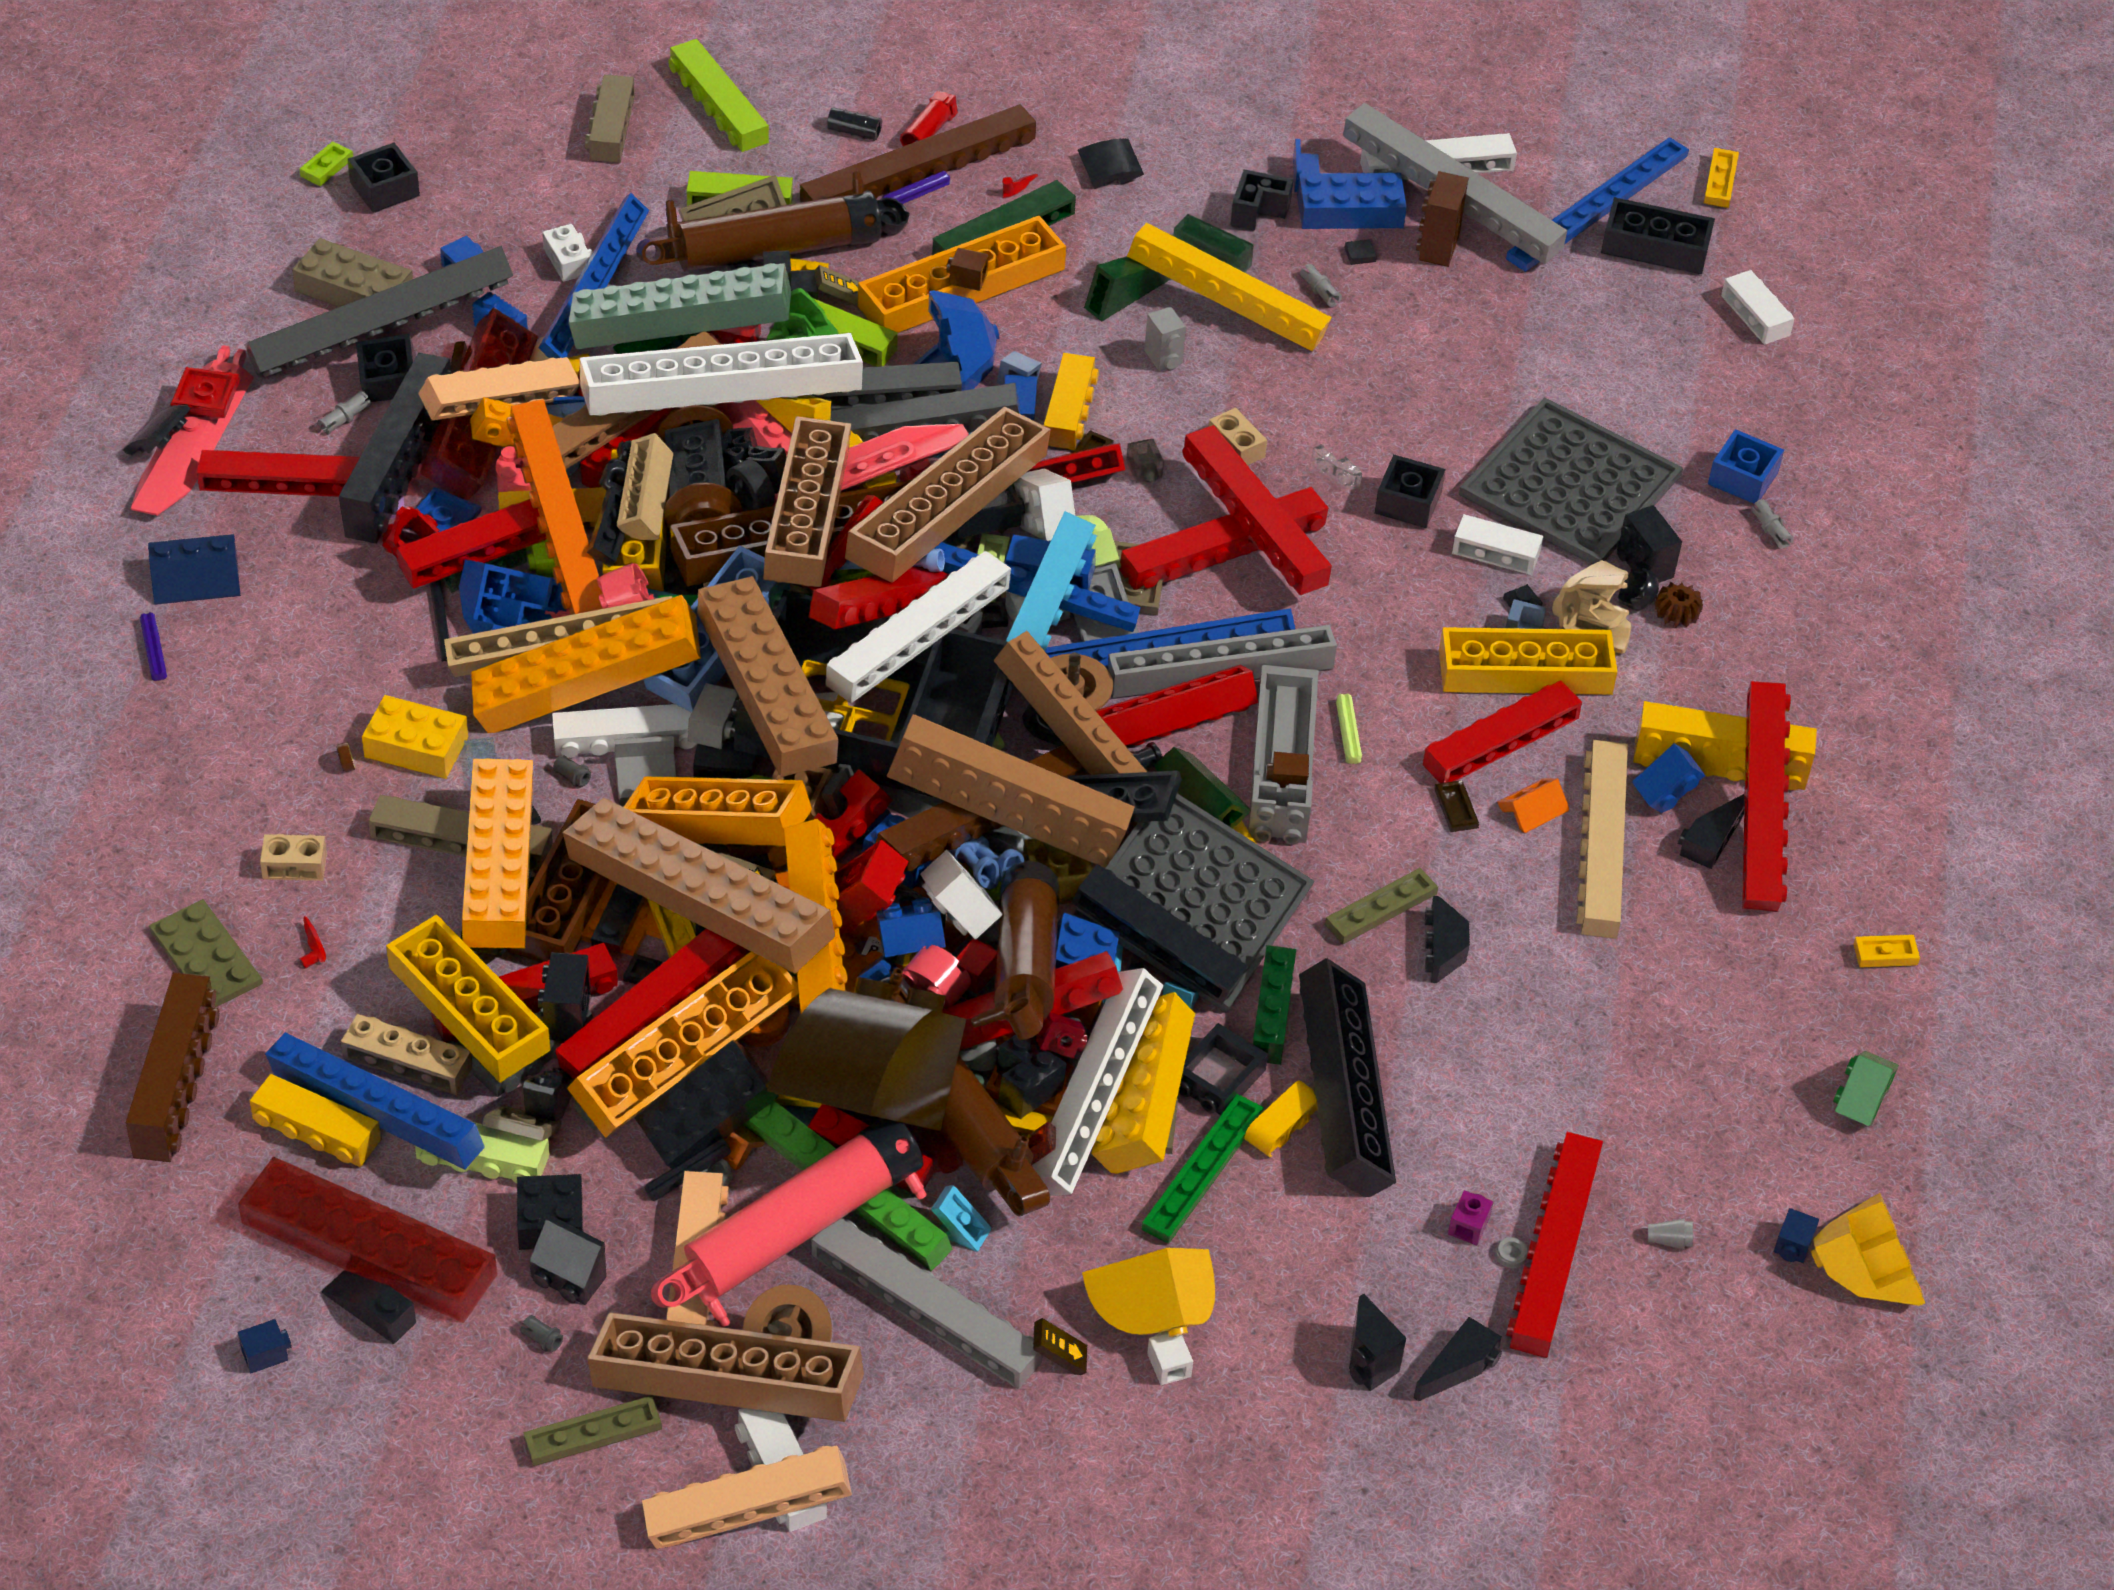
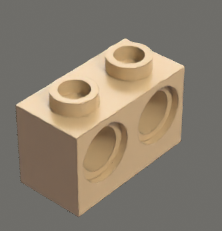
M1236 407L1209 419V426L1214 425L1247 465L1265 458L1267 439Z
M264 834L260 859L262 878L323 881L327 857L325 836Z

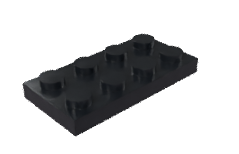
M1179 771L1070 775L1067 778L1134 806L1130 822L1168 821L1182 780Z

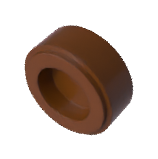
M348 742L337 744L336 748L343 771L355 770Z

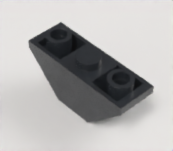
M1433 896L1431 908L1426 907L1425 925L1432 926L1431 931H1426L1425 949H1430V954H1426L1425 972L1431 973V983H1438L1467 961L1470 934L1469 921L1441 897Z
M553 1067L552 1071H544L543 1074H537L535 1077L524 1081L525 1114L551 1121L562 1119L572 1097L567 1088L574 1079L562 1068Z

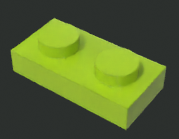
M332 141L299 168L300 177L321 187L348 164L347 159L353 157V151Z

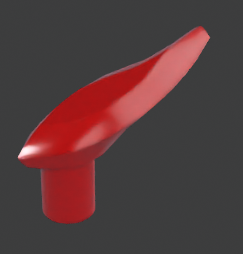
M1038 174L1028 175L1014 182L1011 177L1003 178V198L1011 197L1024 190L1033 179L1038 177Z
M304 916V928L308 937L307 943L312 951L299 958L306 969L317 962H325L326 953L316 929L308 917Z

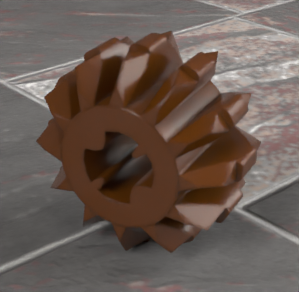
M1670 582L1667 587L1662 586L1655 600L1657 618H1664L1665 624L1673 621L1675 628H1677L1680 622L1685 627H1688L1691 622L1696 623L1703 609L1701 592L1694 591L1693 585L1684 586L1682 582L1679 585Z

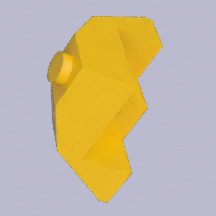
M1881 1193L1874 1195L1833 1220L1813 1238L1815 1249L1811 1250V1254L1817 1267L1821 1268L1824 1266L1830 1278L1858 1297L1918 1306L1925 1304L1922 1290L1913 1273L1906 1251L1899 1242L1897 1229Z

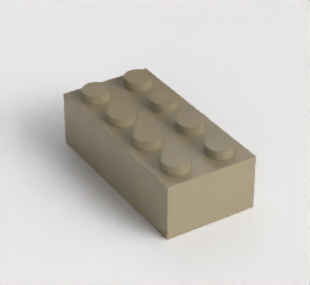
M322 238L316 241L292 269L295 292L338 307L413 279L412 270Z

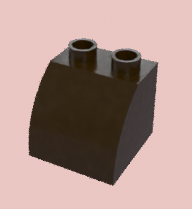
M858 977L854 993L828 988L802 1012L791 1028L778 1054L767 1091L941 1131L966 1019L942 1013L946 999L944 995L909 988L906 1002L902 1004L891 1001L895 985Z

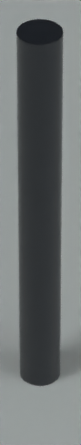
M441 579L431 582L430 588L441 661L444 662L447 661L444 639L449 638Z

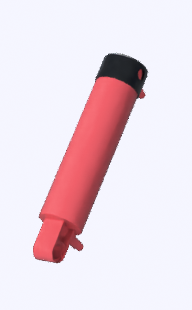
M885 1118L879 1119L859 1132L853 1139L685 1245L684 1251L688 1262L667 1274L653 1285L651 1289L653 1302L661 1308H671L681 1305L698 1294L720 1326L726 1327L730 1324V1320L718 1300L720 1296L902 1180L906 1181L912 1193L919 1200L925 1198L927 1194L923 1189L924 1186L915 1173L924 1165L923 1156L915 1138L903 1122ZM666 1284L672 1285L675 1289V1297L671 1302L666 1301L662 1295V1289Z

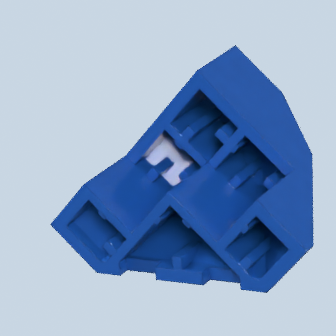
M935 290L929 291L928 312L939 327V350L947 362H958L962 391L974 389L993 370L997 339H999L998 328L995 324L991 323L987 315L973 299Z
M467 559L464 561L459 591L463 618L473 634L552 619V616L545 614V611L557 614L560 610H567L563 608L560 593L563 592L561 583L556 584L553 578Z

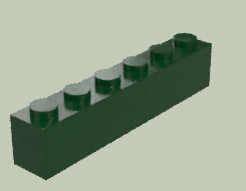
M1055 180L934 237L932 255L1036 216H1040L1048 226L1053 225L1075 214L1076 196L1061 182Z

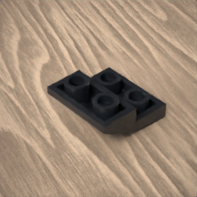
M1128 138L1105 140L1078 149L1094 189L1116 179L1123 185L1144 175Z
M174 405L161 410L125 446L123 451L132 456L137 450L141 453L144 451L150 453L156 446L161 450L172 438L168 433L172 429L177 433L188 421L184 416L191 408L187 405Z

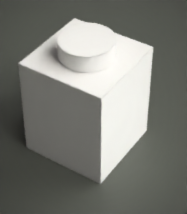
M1164 1332L1149 1338L1147 1354L1160 1385L1191 1377L1193 1359L1182 1335L1169 1337L1168 1332Z

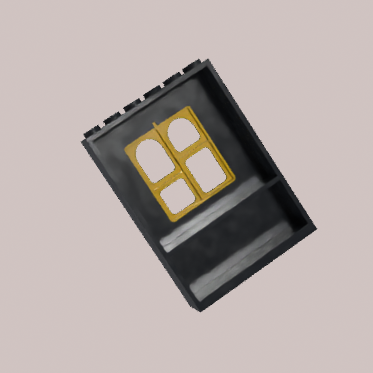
M788 590L783 591L780 600L774 601L772 613L807 679L814 675H826L827 664L832 658L840 656L853 643H858L871 630L880 627L892 616L833 629L809 617L812 596ZM951 630L875 686L901 694L897 709L893 715L850 706L848 701L839 694L835 701L817 698L824 711L844 716L840 730L834 729L838 737L837 763L821 768L830 769L833 773H839L838 766L840 764L850 765L853 774L860 769L876 784L934 797L887 777L913 714L993 747L1014 685L994 662V659L1008 642L960 630ZM741 699L735 700L731 711V717H734L735 720L730 731V737L734 738V750L770 758ZM865 720L887 726L889 731L886 739L881 740L852 733L855 722Z

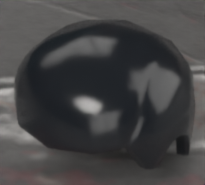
M886 197L877 200L881 216V233L894 235L901 232L906 227L910 215L904 205L893 198Z
M1642 568V571L1632 570L1628 574V579L1624 581L1628 587L1619 590V602L1634 610H1642L1655 601L1659 592L1658 578L1652 571Z

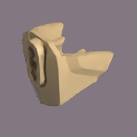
M1601 560L1572 576L1564 584L1560 594L1553 603L1552 611L1554 615L1559 616V626L1562 629L1611 630L1614 651L1621 654L1625 653L1632 629L1631 623L1626 619V616L1629 615V610L1612 605L1609 601L1618 589L1628 587L1627 583L1624 582L1628 579V572Z

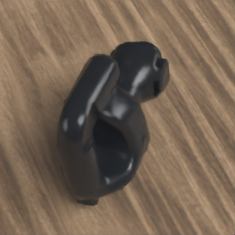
M631 440L619 443L617 448L618 458H612L608 461L601 474L599 485L606 491L613 486L623 493Z

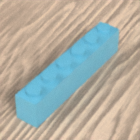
M1064 511L1006 639L1007 642L1028 631L1044 651L1046 650L1052 637L1047 632L1051 624L1057 626L1063 613L1062 610L1058 609L1062 599L1068 601L1074 588L1070 581L1074 574L1080 575L1086 560L1081 559L1085 549L1091 551L1097 535L1092 534L1096 526L1095 524Z

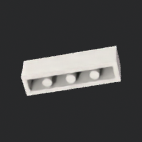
M748 1408L738 1410V1424H735V1431L740 1443L747 1442L750 1450L747 1451L751 1467L759 1464L769 1465L776 1463L790 1455H803L784 1413ZM827 1503L777 1516L776 1519L779 1524L785 1522L789 1532L826 1519Z

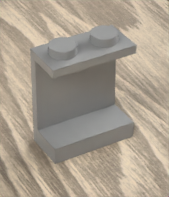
M673 736L627 737L615 740V763L620 806H625L644 776L676 777Z

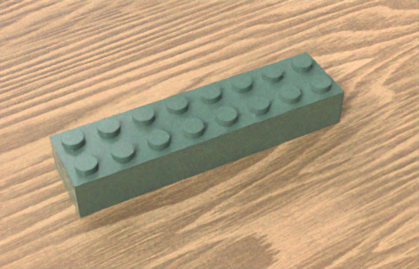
M770 263L754 268L742 267L725 272L714 271L710 274H690L681 278H662L658 281L635 282L631 285H611L602 289H583L579 292H573L568 323L576 349L700 333L703 331L788 321L791 287L785 263Z

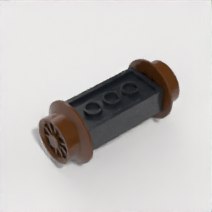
M714 405L674 407L658 428V437L673 452L669 477L670 498L664 508V521L670 532V525L743 512L739 498L728 489L726 484V473L729 467L722 439L727 429L734 428L729 418Z

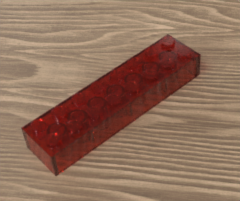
M493 307L477 324L459 371L468 372L479 368L489 369L505 364L516 365L530 361L538 336ZM472 415L440 419L420 474L453 495L468 501L483 486L498 445L472 439L470 422Z
M274 1156L238 1203L242 1224L351 1273L386 1284L403 1296L462 1323L466 1321L497 1276L495 1254Z

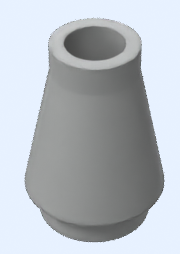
M1685 1218L1648 1224V1243H1657L1685 1250V1247H1693V1221H1685Z

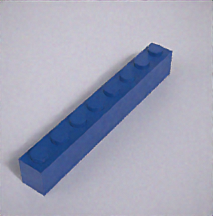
M286 1032L265 1053L275 1076L379 1121L380 1129L464 1170L485 1148L475 1123Z

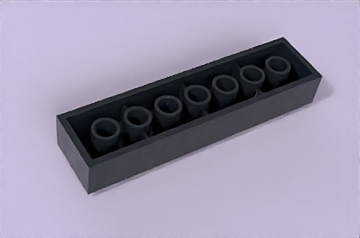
M418 353L338 496L345 538L377 544L382 533H386L391 516L395 515L398 510L400 497L406 496L411 479L415 478L418 473V466L422 460L426 459L428 448L431 442H435L441 424L446 422V419L431 420L418 393L428 377L435 374L447 375L454 373L451 370L450 358Z
M1325 958L1299 974V991L1302 997L1303 1018L1306 1023L1308 1036L1306 1040L1310 1050V1067L1314 1078V1094L1318 1106L1317 1117L1320 1122L1321 1144L1324 1148L1326 1162L1325 1170L1330 1178L1337 1180L1350 1190L1363 1197H1372L1395 1184L1396 1176L1366 984L1330 959Z

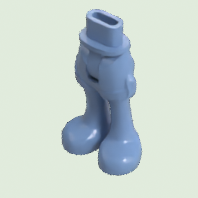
M984 836L965 842L959 848L949 851L958 862L966 863L973 871L975 880L987 889L996 888L998 882H1001L1002 877L1009 868L1017 863L1024 862L1022 854L1014 849H1008L998 857L989 848V842Z

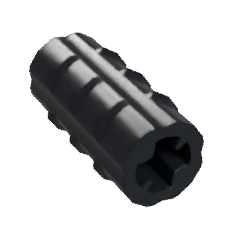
M835 107L831 108L829 112L827 129L872 140H877L881 132V118Z

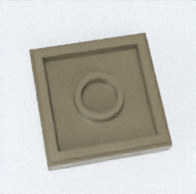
M503 1105L485 1114L482 1126L543 1141L559 1132L562 1121L560 1119L551 1121L527 1115L525 1110Z

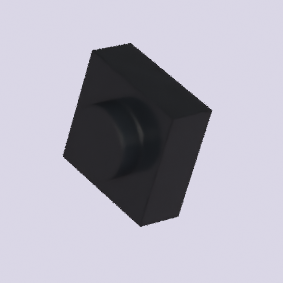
M1528 584L1504 593L1503 597L1510 608L1514 599L1542 606L1543 603Z

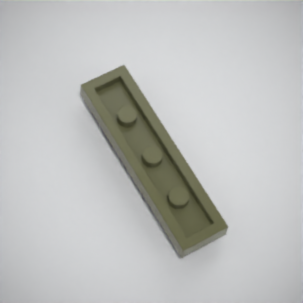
M1418 868L1326 917L1325 925L1342 944H1345L1437 895L1438 886L1421 868Z
M648 1396L523 1432L532 1465L537 1466L662 1430V1423L653 1397Z

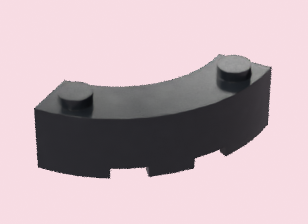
M753 427L727 429L723 436L722 444L729 469L746 460H753L769 476L774 493H779L787 458L785 449L757 446Z

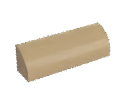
M656 433L632 440L617 527L623 533L640 540L659 539L673 459V452Z

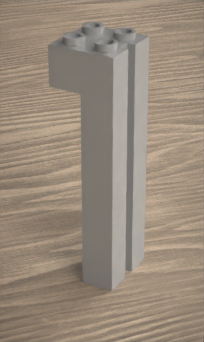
M1262 665L1250 800L1251 812L1249 813L1248 832L1252 838L1258 841L1266 842L1271 840V837L1283 838V841L1291 845L1306 843L1312 804V766L1319 670ZM1274 751L1309 754V777L1306 785L1289 784L1285 788H1280V784L1266 780L1267 763H1273Z

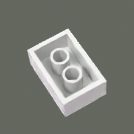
M1047 469L1026 472L1014 482L1016 494L1019 498L1023 499L1025 505L1021 529L1043 540L1050 541L1064 511L1075 515L1071 480Z
M945 850L920 873L925 881L922 887L933 900V904L944 915L947 913L954 926L964 936L969 932L976 940L1003 915L986 890L948 850Z

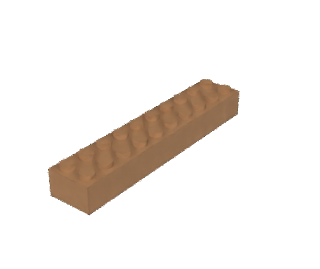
M1003 407L849 530L845 559L893 583L1046 457L1051 429L1007 407Z
M604 797L563 832L569 859L793 973L798 972L835 937L830 909Z

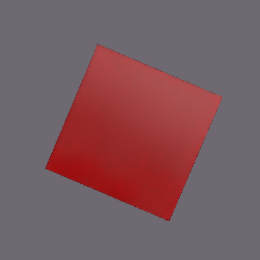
M185 367L170 406L187 405L191 408L188 412L189 414L225 418L240 382L239 374Z

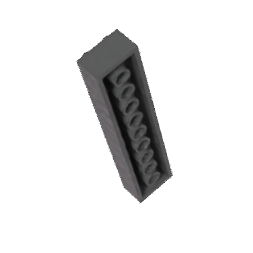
M501 245L247 342L244 346L256 374L263 373L264 377H268L282 371L281 365L288 363L291 368L308 361L307 355L314 354L315 358L333 351L331 346L339 344L340 348L358 342L357 336L362 334L367 339L384 332L383 326L389 325L390 329L408 323L407 317L414 315L417 320L434 313L432 308L438 305L440 310L459 303L457 299L464 296L466 301L484 294L483 288L489 287L490 291L509 284L507 279L512 277L513 273Z

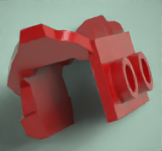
M402 506L396 512L394 523L388 524L387 531L383 535L382 546L386 552L393 554L398 561L397 547L406 544L399 537L404 529L410 527L421 538L430 536L440 530L437 528V522L430 515H424L417 508L414 509L411 506L406 508Z

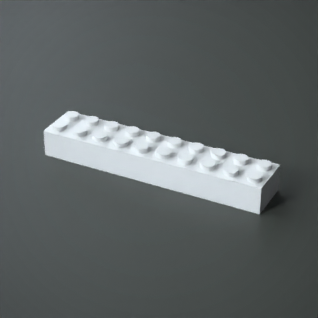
M851 333L581 357L580 387L589 415L605 416L610 413H633L642 410L659 411L663 408H682L692 405L712 406L718 403H742L748 400H770L780 397L795 398L801 395H824L833 392L849 393L854 390H862L863 361Z

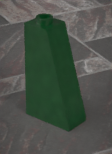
M1127 256L1096 266L1084 308L1102 322L1171 279Z
M1173 747L1154 765L1157 772L1179 771L1182 780L1177 794L1232 829L1251 812L1250 808L1189 752Z

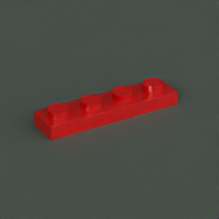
M866 495L829 546L821 587L801 585V587L809 593H813L815 589L829 586L832 580L830 578L835 569H840L847 561L845 553L848 531L884 502L876 496Z

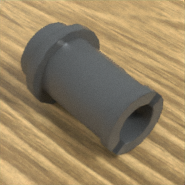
M565 755L559 756L554 762L553 770L570 779L574 786L580 785L583 787L591 779V772L588 766L584 764L579 765Z
M533 1315L528 1316L522 1324L528 1326V1328L521 1326L520 1332L539 1343L542 1350L555 1352L561 1346L563 1335L560 1334L561 1331L557 1327L551 1328Z

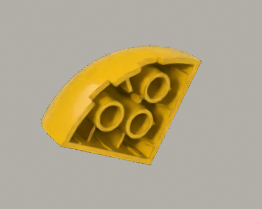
M1164 1248L1082 1272L1088 1297L1095 1310L1110 1325L1127 1333L1144 1335L1168 1332L1169 1337L1181 1336L1188 1333V1327L1205 1323L1213 1311L1215 1278L1209 1249Z

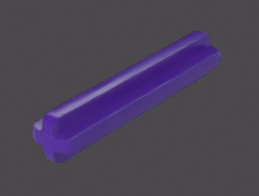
M941 171L883 195L882 199L886 197L893 198L904 204L949 185L950 176L946 171Z
M151 612L148 614L143 613L139 618L151 678L153 681L164 680L167 678L155 614Z

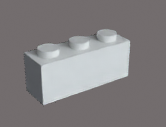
M1752 270L1725 279L1721 296L1764 345L1791 335L1795 318Z
M1463 514L1455 535L1452 554L1532 575L1540 555L1543 536Z

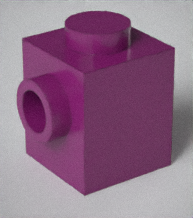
M1464 1190L1451 1217L1448 1235L1477 1246L1490 1219L1494 1201L1480 1194H1473Z

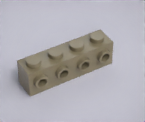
M604 74L602 85H597L596 99L598 101L593 102L594 117H590V134H586L585 149L589 150L590 160L621 162L635 98L634 77Z

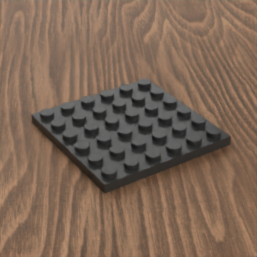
M1544 397L1462 484L1459 495L1531 533L1542 535L1546 541L1594 564L1601 560L1606 561L1618 547L1625 514L1651 505L1655 506L1680 478L1683 467Z
M1179 794L1176 795L1168 821L1138 822L1105 868L1111 870L1116 877L1129 886L1136 887L1141 894L1153 902L1161 904L1178 919L1189 923L1194 930L1203 936L1213 939L1222 949L1238 956L1243 963L1248 965L1239 983L1221 1005L1119 936L1118 944L1185 987L1197 991L1199 996L1226 1013L1265 957L1266 945L1272 946L1315 882ZM1076 908L1074 916L1106 927L1080 908Z

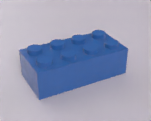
M1401 173L1299 174L1297 199L1302 229L1404 228L1407 205Z

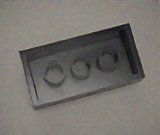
M1614 197L1604 233L1601 253L1702 274L1715 218Z
M731 1040L634 1118L666 1166L672 1169L716 1140L727 1138L778 1098L779 1095L767 1091L769 1080L744 1046L735 1040Z

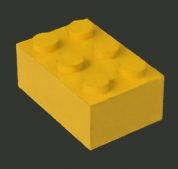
M384 695L362 735L364 757L447 779L468 739L467 717Z

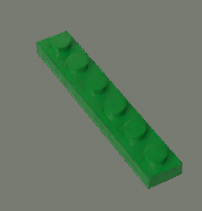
M1236 1094L1144 1219L1141 1230L1169 1244L1245 1140L1244 1136L1248 1127L1263 1113L1264 1107Z

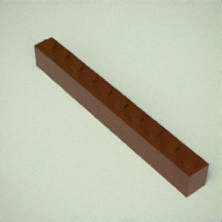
M1021 104L802 183L800 184V202L854 193L852 184L853 171H860L864 191H871L877 199L879 196L898 190L941 171L947 172L955 168H963L968 163L985 160L990 155L998 152H1007L1010 148L1020 144H1028L1036 137V120Z
M1065 744L1028 761L1065 778H1068L1070 775H1090ZM944 801L879 832L876 843L882 839L909 861L904 870L905 873L914 870L917 866L929 860H935L945 850H955L963 843L978 839L983 834L993 829H998L1003 825Z

